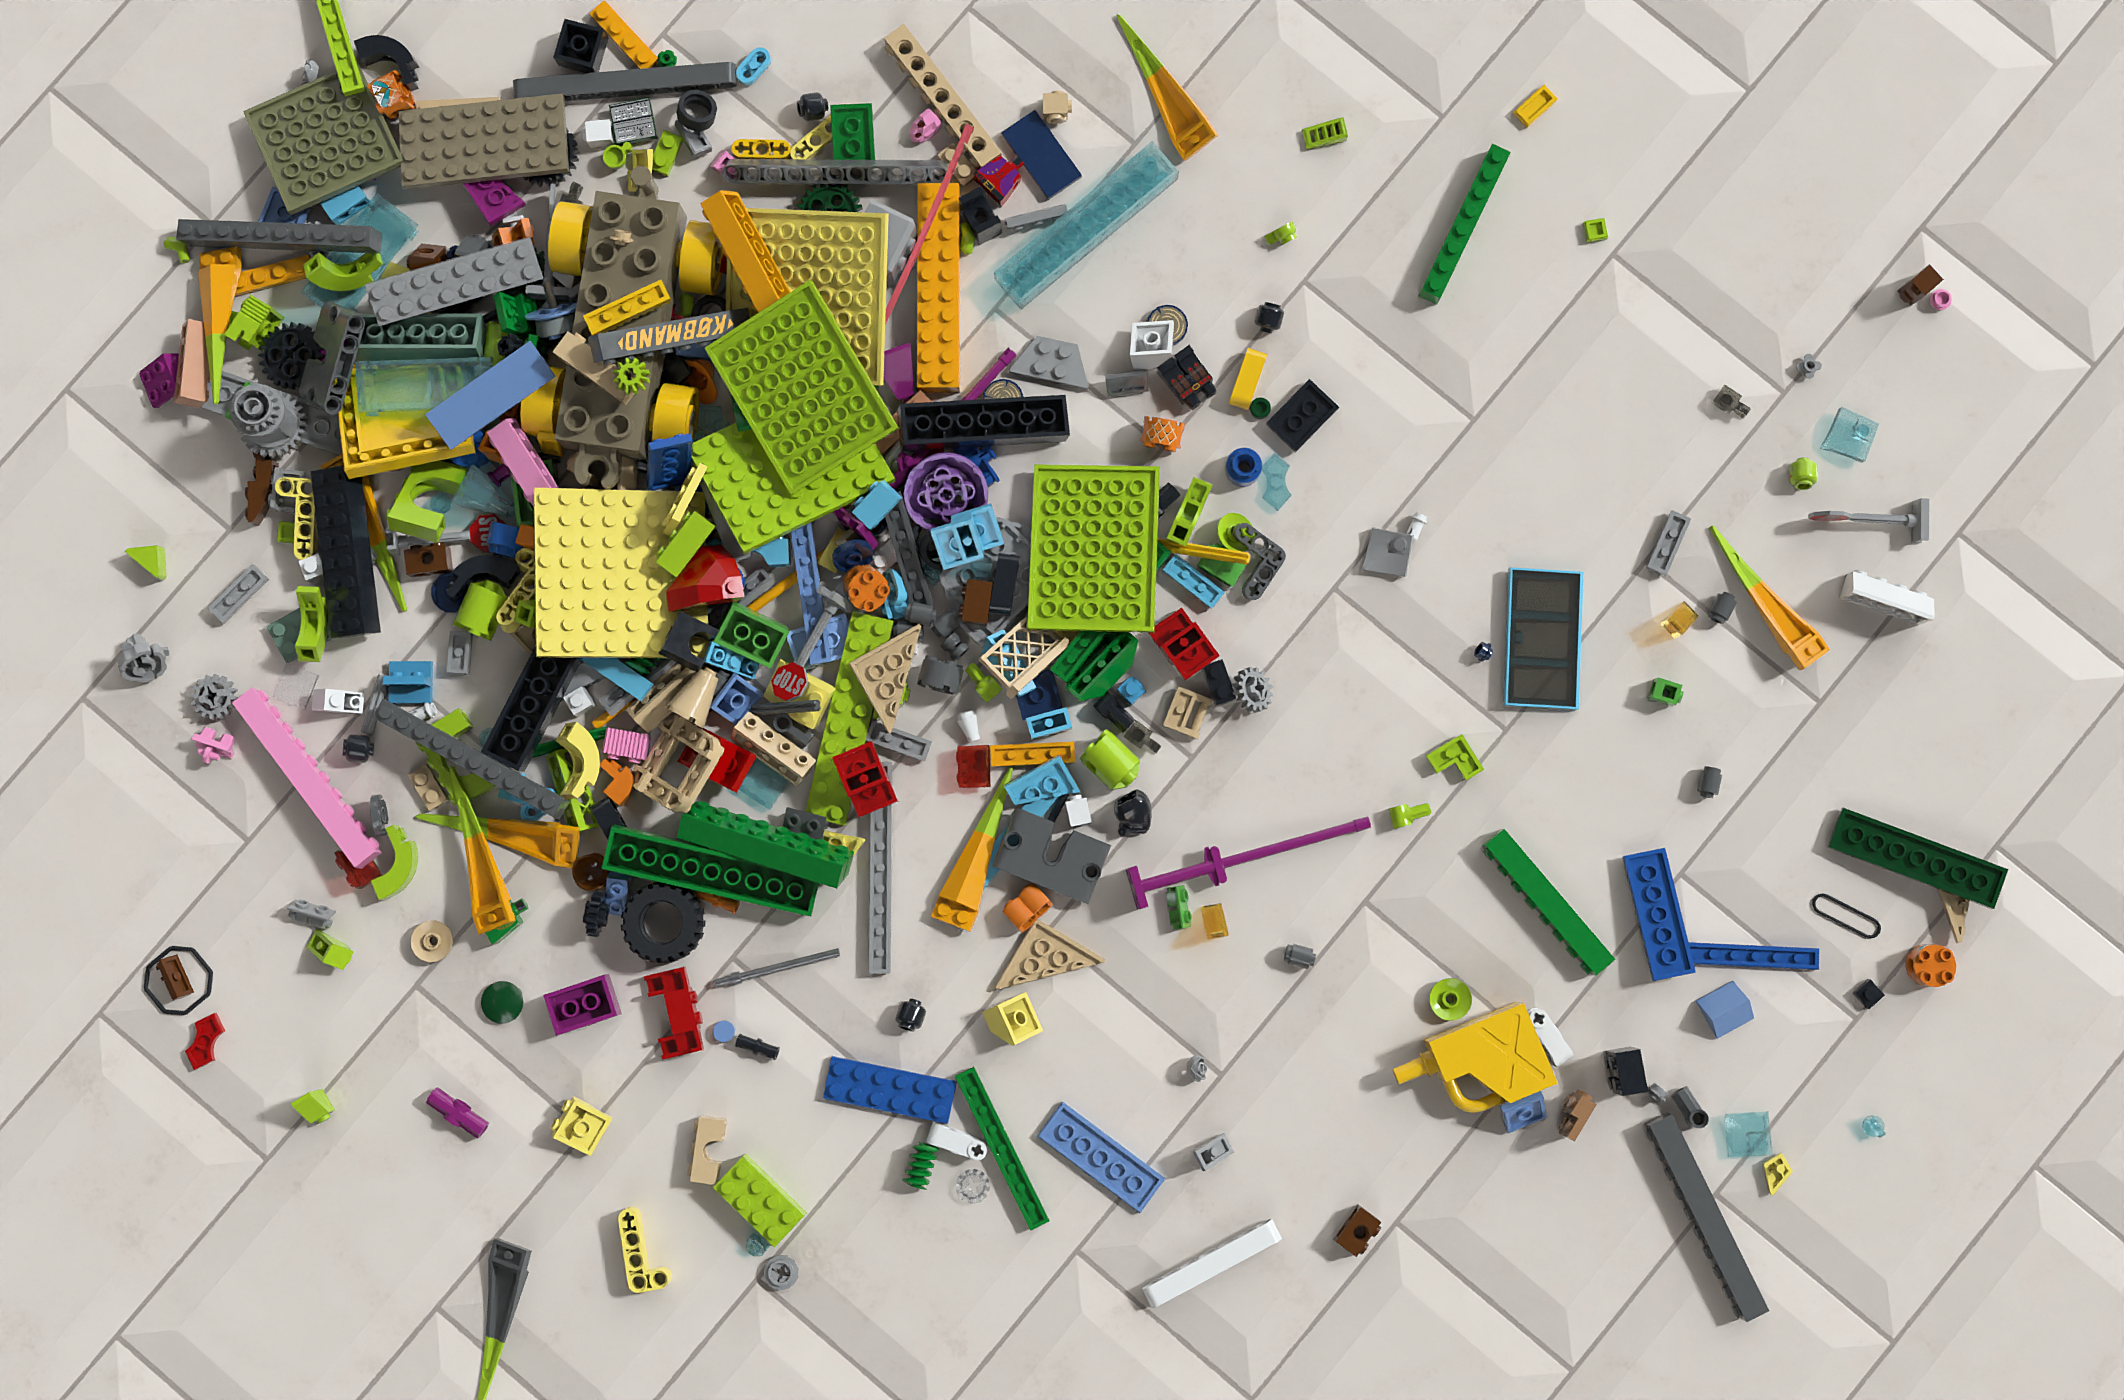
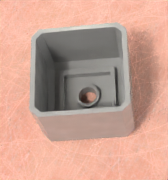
M872 199L864 213L889 214L886 287L890 288L896 286L917 242V231L912 218Z

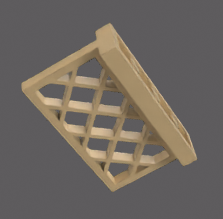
M1028 615L979 659L988 671L1008 690L1005 694L1010 699L1014 698L1064 652L1071 643L1066 637L1062 639L1054 630H1028ZM1015 632H1025V641L1016 640ZM1029 633L1039 634V643L1030 642ZM1043 635H1049L1055 642L1053 644L1044 643ZM1002 644H1012V653L1002 652ZM1016 645L1026 646V655L1016 654ZM1030 647H1039L1040 656L1030 655ZM989 656H998L999 665H992L987 658ZM1003 657L1012 658L1013 667L1003 666ZM1017 659H1026L1027 667H1017ZM1003 671L1013 672V680L1011 682L1004 677Z

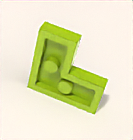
M1460 734L1425 756L1436 774L1455 764L1465 781L1484 770L1463 734Z

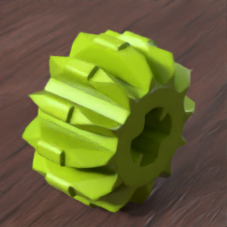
M626 358L625 365L618 362L617 365L621 368L620 370H613V373L617 375L613 381L618 384L617 388L620 391L624 390L626 395H629L631 391L638 395V388L645 391L646 388L643 383H650V380L646 377L650 375V371L645 369L646 364L644 362L639 364L637 358H634L632 363L629 358ZM632 373H634L636 377L634 379L631 377L632 380H629L628 375L632 376Z

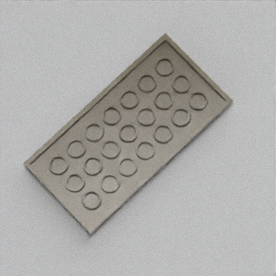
M563 93L399 111L400 154L404 160L401 163V182L404 190L569 172L565 98Z

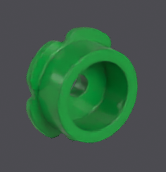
M671 50L661 51L657 56L659 67L675 66L677 63V57Z

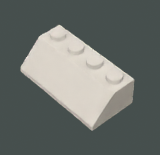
M1859 570L1846 574L1839 598L1917 625L1934 620V599L1927 597V593L1909 591L1904 585H1892L1887 583V580L1884 578H1871L1867 576L1866 572Z

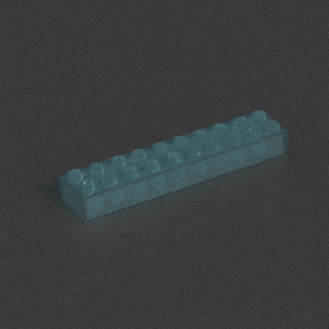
M1153 141L1150 142L994 272V279L1022 310L1176 182L1179 177V171Z

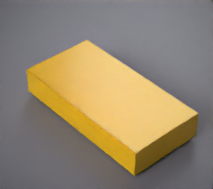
M1542 85L1513 114L1528 128L1558 98L1545 85Z
M538 431L537 439L543 454L564 456L565 449L555 440L554 433Z

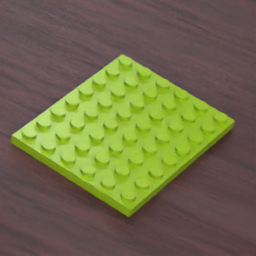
M812 280L802 284L705 347L706 352L791 495H794L899 429Z
M734 423L692 444L691 459L696 468L699 463L707 466L702 479L743 554L846 506L862 496L868 495L870 493L868 491L869 487L876 481L879 483L885 480L888 484L895 482V477L876 444H873L794 495L789 493L752 429L738 432L737 425Z
M1034 464L1028 630L1155 632L1160 466Z

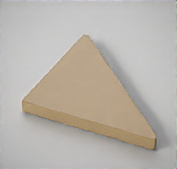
M920 623L849 663L888 734L892 733L921 631Z
M1037 919L1028 930L994 989L998 990L1105 962V959Z

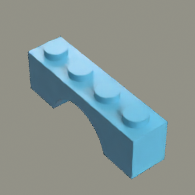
M781 536L751 551L763 556L770 568L791 567L790 541L785 539V536ZM710 539V543H706V546L721 544L723 546L721 539Z

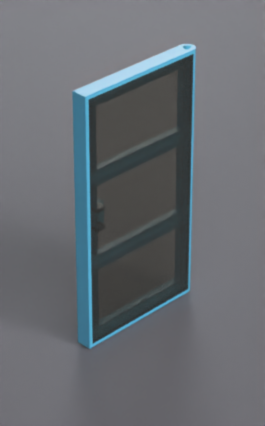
M1508 568L1503 706L1579 710L1584 572Z

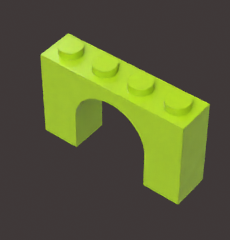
M440 460L415 466L412 465L409 477H406L403 481L401 492L395 496L393 507L389 508L386 513L389 530L438 543L446 528L444 514L420 508L413 501L421 493L431 490L443 491L462 497L469 483L468 468Z
M459 708L431 724L454 738H458L474 728L464 710ZM416 742L418 748L422 752L425 751L428 756L426 759L431 769L437 771L439 775L437 779L441 786L446 787L449 791V800L453 805H457L446 758ZM474 773L459 776L470 803L497 787Z

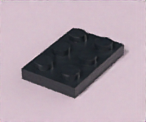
M1309 379L1268 420L1266 425L1296 453L1339 409V406Z

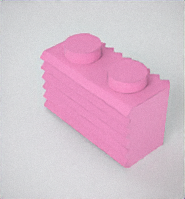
M606 728L602 753L607 754V758L619 760L620 756L628 757V762L640 763L641 760H646L651 736Z

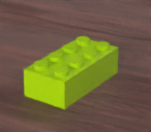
M747 1154L743 1155L713 1187L774 1248L807 1214Z

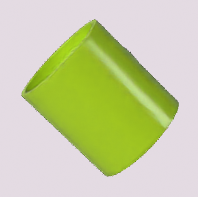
M975 663L970 664L965 669V672L977 684L975 690L986 703L1003 690L992 676L986 677Z
M1428 803L1413 807L1404 804L1388 809L1393 829L1411 825L1413 819L1431 814V808Z

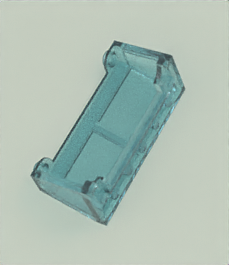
M378 193L375 194L353 224L356 226H372L382 233L380 255L383 265L371 273L373 281L378 279L407 239L412 241L419 232L416 229L418 226L416 222ZM332 252L327 259L334 263L344 264L355 261L364 253ZM311 281L301 291L302 295L320 308L326 302L331 301L351 310L356 308L367 293L365 286L349 291H333L319 287Z
M493 357L355 361L358 412H366V416H379V412L432 410L492 368Z

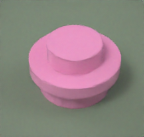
M1938 289L1930 296V304L1937 310L1948 308L1952 301L1950 293L1944 289Z

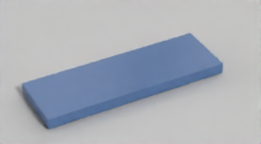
M529 341L425 415L452 450L556 376L533 343Z
M1063 1101L1037 1135V1137L1139 1213L1142 1212L1165 1180V1177Z

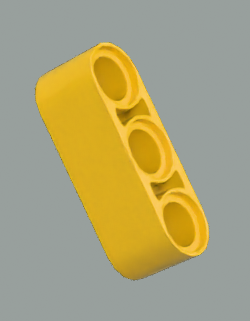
M1251 348L1247 349L1229 404L1245 410L1249 409L1267 354Z

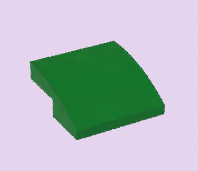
M502 292L493 295L501 332L529 337V334L537 335L535 321L525 319L528 313L538 310L535 299L523 294H519L515 298Z

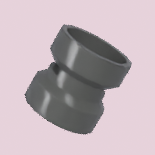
M956 632L950 635L940 646L944 651L950 653V657L954 661L962 657L970 648L966 643L960 641V637Z

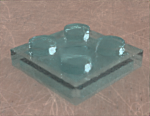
M756 757L739 790L768 810H771L790 781Z

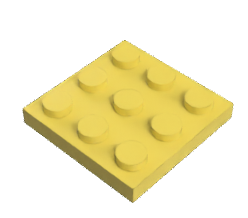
M699 463L697 468L692 467L671 505L672 508L662 523L665 526L662 533L668 536L673 533L690 503L707 466Z

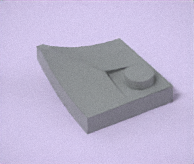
M1373 527L1362 570L1406 577L1414 535Z

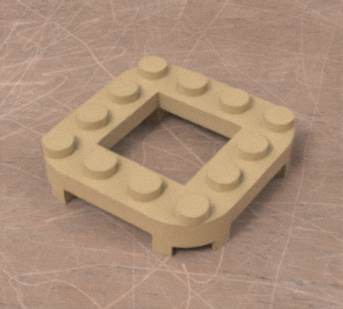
M674 715V718L666 723L662 721L657 727L662 730V733L642 767L635 764L633 772L636 773L633 786L638 791L661 804V806L676 813H687L715 768L719 758L722 756L724 748L716 737L684 718ZM681 741L699 754L679 788L676 789L659 778Z

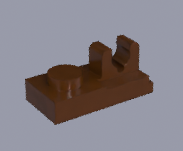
M177 954L158 960L159 963L156 966V970H160L163 976L161 980L165 982L173 1001L194 993Z

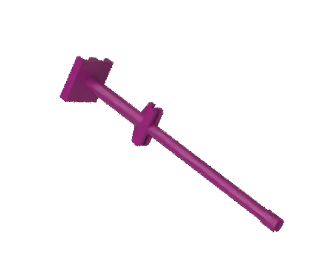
M1007 347L995 364L962 400H976L998 374L1017 356L1016 353ZM916 450L911 457L901 451L896 460L898 470L893 474L895 482L889 485L896 491L908 478L915 465L930 450ZM842 507L833 511V514L845 530L851 528L861 540L869 542L873 550L877 547L879 543L862 521Z
M1367 816L1355 819L1349 823L1221 858L1218 847L1213 846L1210 849L1205 847L1203 863L1143 880L1140 878L1137 866L1125 870L1136 909L1138 910L1149 907L1145 896L1147 891L1207 874L1216 887L1220 885L1219 883L1222 884L1227 881L1225 868L1348 833L1363 831L1371 828V823Z

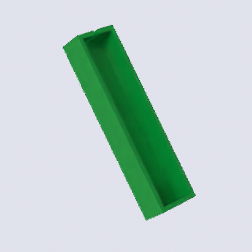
M696 801L691 805V809L687 813L681 815L677 834L679 839L836 889L849 875L854 851L849 850L846 846H835L829 844L824 839L816 840L810 838L805 833H794L786 827L769 825L764 820H753L745 814H735L729 812L726 808L709 806L704 801Z

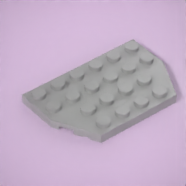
M1000 517L996 519L1004 540L1003 545L984 550V558L946 569L939 575L950 610L953 608L959 615L960 604L964 605L965 597L961 596L962 586L967 584V579L993 582L994 584L999 553L1020 556L1010 616L989 612L988 626L959 623L960 627L982 648L988 636L1002 629L1004 630L1029 603L1032 528Z

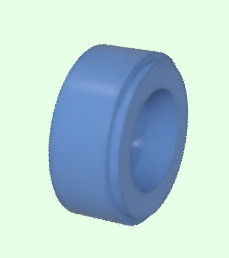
M727 1020L718 1022L713 1029L714 1037L720 1042L731 1040L735 1035L734 1025Z

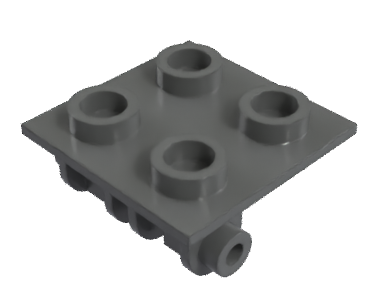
M786 807L783 827L788 828L789 831L794 833H805L810 838L817 840L823 839L824 829L828 828L829 821H826L827 817Z

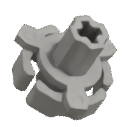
M133 634L121 644L123 652L117 658L118 668L121 677L127 681L150 682L155 679L152 670H155L157 676H161L167 669L165 660L166 656H169L168 647H160L156 643L150 646L140 634Z

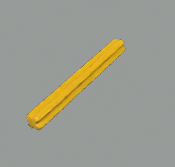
M1158 538V542L1169 549L1171 553L1245 565L1250 562V554L1248 552L1191 543L1183 546L1172 540Z

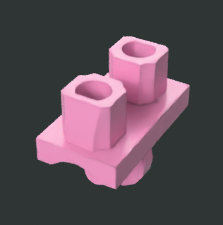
M204 727L199 735L194 734L192 740L196 741V747L200 748L198 754L203 756V762L209 764L212 759L218 761L220 755L232 759L234 756L232 750L235 742L234 737L224 733L218 742L214 740L217 733L211 728Z

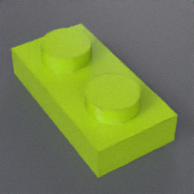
M663 130L653 154L652 171L669 177L683 143L681 136Z

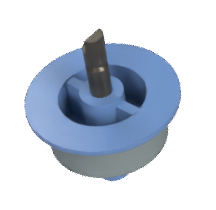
M551 281L543 282L548 307L528 313L525 319L535 321L537 336L541 338L557 339L561 337L562 333L567 331L572 334L577 302L557 304Z

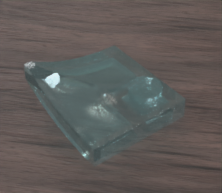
M1841 407L1838 409L1820 449L1849 457L1861 463L1865 462L1879 423Z
M1768 1111L1725 1114L1728 1157L1773 1155Z

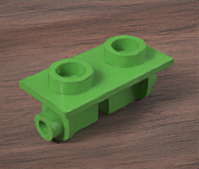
M1184 885L1168 887L1167 892H1165L1167 906H1175L1176 909L1168 911L1170 926H1173V930L1191 927L1192 915L1188 910L1187 902L1189 896Z

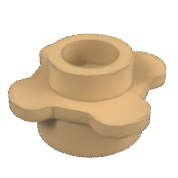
M614 230V235L610 236V239L615 240V244L627 246L628 243L634 240L631 238V232L624 230Z

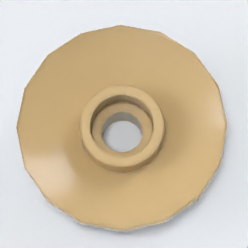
M436 920L425 921L419 924L411 936V948L414 954L420 960L426 962H438L444 959L450 953L453 946V935L450 929L444 923ZM433 937L437 939L436 945L431 944Z

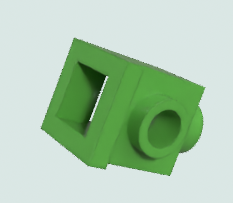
M1659 677L1653 679L1647 699L1675 706L1682 700L1683 691L1681 689L1683 685ZM1663 690L1668 691V697L1663 696Z

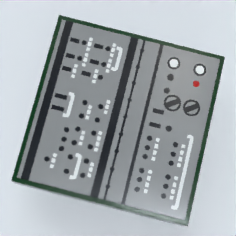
M649 97L609 105L616 145L623 146L625 142L633 144L658 139Z

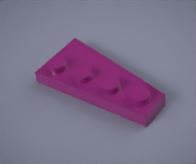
M500 180L463 183L490 226L526 206V203Z

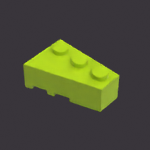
M696 510L692 514L690 512L686 514L681 521L684 525L680 531L675 529L668 538L671 542L667 548L662 546L655 555L658 557L656 563L675 577L680 574L716 527L715 524Z

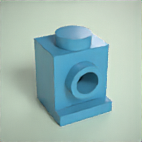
M1131 676L1117 689V692L1132 706L1146 690L1136 678L1134 679Z

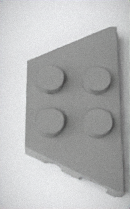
M1036 336L1009 371L1015 375L1085 390L1088 389L1078 344Z

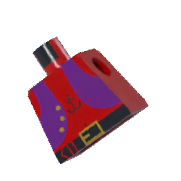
M1000 155L973 174L974 181L979 186H982L983 190L1002 207L1021 182V175L1017 170L1024 163L1017 155L1009 162Z

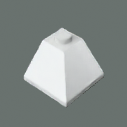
M1173 320L1132 323L1130 358L1134 371L1155 370L1172 356Z

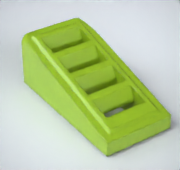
M1344 117L1302 129L1306 150L1344 142L1348 138ZM1335 127L1339 128V135L1336 134ZM1327 129H1330L1332 137L1328 138ZM1318 131H1322V140H1320ZM1310 133H1314L1316 142L1311 141Z

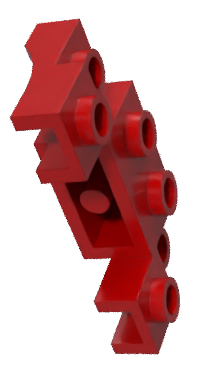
M686 966L644 976V981L646 980L649 993H647L648 997L664 994L673 1034L658 1039L663 1053L661 1055L662 1060L704 1050L700 1032V1024H703L701 1012H697L695 1003H698V996L696 991H693L692 987H690Z

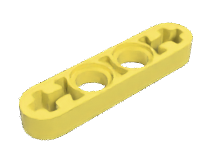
M831 115L791 148L790 154L792 159H811L832 142V133L827 132L825 129L827 124L831 123ZM812 137H820L821 143L818 146L811 145L810 139ZM805 143H807L809 149L812 150L811 152H809V150L806 149L804 145ZM799 150L800 152H803L804 157L801 158L800 156H798L796 158V151Z

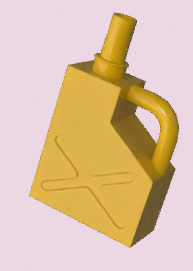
M1517 1001L1424 1039L1426 1052L1420 1053L1419 1058L1392 1069L1399 1085L1425 1074H1428L1430 1077L1437 1073L1439 1080L1443 1081L1453 1104L1462 1111L1470 1113L1482 1112L1504 1102L1512 1103L1558 1084L1524 1003ZM1469 1074L1493 1093L1477 1100H1469L1461 1093L1456 1078Z

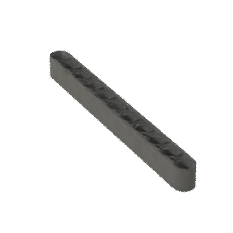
M732 62L520 78L513 80V94L515 99L563 93L565 101L687 92L690 90L726 89L737 86L736 64Z
M731 159L724 165L722 176L728 183H942L948 165L941 160ZM732 167L737 170V174L732 175L727 169ZM755 168L758 174L752 175L748 169ZM776 168L779 174L772 175L769 169ZM796 168L800 174L793 175L789 169ZM817 168L820 174L813 175L810 169ZM837 168L841 171V174L834 175L831 173V169ZM858 168L862 174L854 175L851 170ZM878 168L882 171V174L874 175L872 170ZM896 168L901 169L903 174L897 176L892 170ZM921 169L924 174L917 176L913 173V170ZM942 169L944 171V174L942 176H937L934 173V170Z

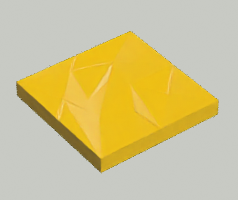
M461 363L354 364L341 411L338 412L344 471L349 479L475 453L473 435L451 450L425 415L465 387Z

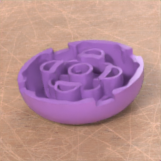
M937 453L924 458L911 470L905 484L904 500L911 518L930 532L932 528L939 526L926 523L923 519L935 518L944 524L951 523V515L987 505L988 486L981 470L968 458L955 453ZM956 476L960 480L958 483H952L950 479ZM935 480L938 481L939 484L938 486L933 487L930 485V481ZM948 489L950 492L944 493L943 490ZM960 495L963 497V501L956 503L954 498ZM936 499H939L941 502H943V504L940 507L934 504V501Z

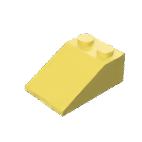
M780 659V661H779V663H778V665H777V667H776V669H775V671H774V673H773V676L775 675V673H776V671H777V669H778L779 667L784 666V665L789 664V663H787V662H785L784 660ZM807 673L809 684L801 697L788 702L819 700L821 709L814 712L786 714L813 730L820 724L836 688ZM770 680L763 697L771 703L786 702L774 695Z

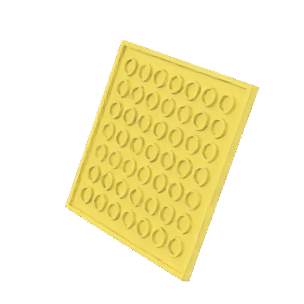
M746 208L790 292L807 281L812 280L873 385H883L889 214ZM727 258L726 311L747 307L751 318L757 314L752 307L753 302L750 296L744 292L742 288L743 283L740 277L734 273L732 269L733 264Z
M534 488L536 657L666 658L658 653L675 617L679 613L668 612L666 590L677 577L656 563L658 557L655 555L662 546L667 548L671 542L668 539L670 536L662 533L665 528L662 523L672 508L671 505L679 492ZM703 492L694 493L675 529L680 531L684 525L681 521L688 512L692 514L696 510L705 517V496ZM706 539L701 546H706ZM697 605L689 611H681L708 624V605ZM692 637L689 640L690 651L696 657L704 658L709 641L701 637Z

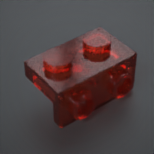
M989 745L957 746L956 760L958 762V773L956 778L958 787L968 789L991 787Z
M337 850L334 852L337 857L335 862L341 870L344 869L346 872V880L351 887L363 889L371 884L372 880L383 876L374 860L360 869L353 866L343 851Z

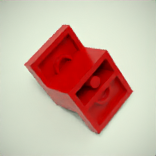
M1182 607L1157 624L1154 633H1148L1171 666H1175L1185 681L1220 656L1198 624L1191 621Z
M701 728L716 737L724 748V752L710 774L709 779L737 793L756 755L705 728ZM686 745L677 762L690 768L699 753Z
M872 741L832 757L847 796L851 798L859 818L898 802L885 767L880 761Z

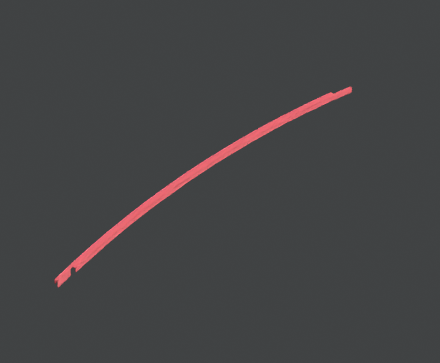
M968 124L964 127L928 217L886 307L885 325L931 227L965 146L963 143L968 144L974 127Z

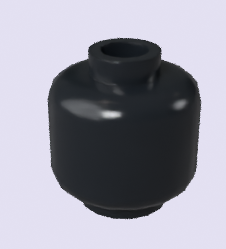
M818 92L803 94L800 100L797 101L798 114L805 121L823 119L825 111L829 109L827 99H823L822 95Z
M1265 302L1264 305L1258 306L1255 324L1260 326V331L1272 334V330H1279L1281 328L1284 311L1280 309L1281 305Z
M349 735L347 739H344L342 756H346L347 761L365 763L368 761L369 756H373L374 743H370L368 736Z
M910 998L909 1001L900 1003L895 1017L896 1022L899 1024L898 1027L910 1032L921 1028L926 1015L925 1008L921 1006L922 1002Z

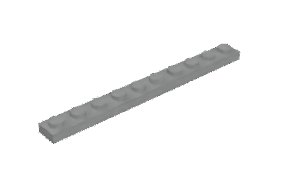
M762 567L745 579L744 597L739 604L747 606L775 583ZM715 604L708 609V625L714 628L717 627L727 604ZM660 658V661L653 659L652 662L655 667L648 666L647 669L650 671V674L642 673V675L653 683L677 662L668 658ZM616 685L601 697L599 701L607 712L613 716L635 697Z
M882 762L892 784V762ZM892 805L870 813L869 974L891 973Z

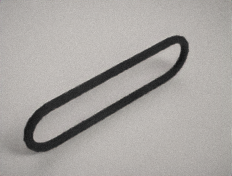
M1822 893L1814 897L1812 905L1817 913L1866 938H1875L1880 934L1881 925L1875 918L1828 894ZM1819 897H1827L1874 921L1878 926L1876 934L1867 935L1818 910L1816 900Z

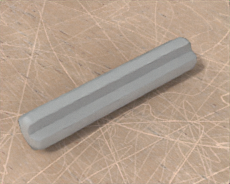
M378 674L361 728L362 733L368 735L374 733L377 720L372 716L385 697L388 686L383 685V676L388 675Z

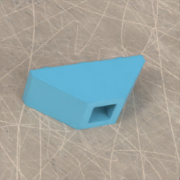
M711 641L704 657V662L709 665L751 679H755L760 664Z

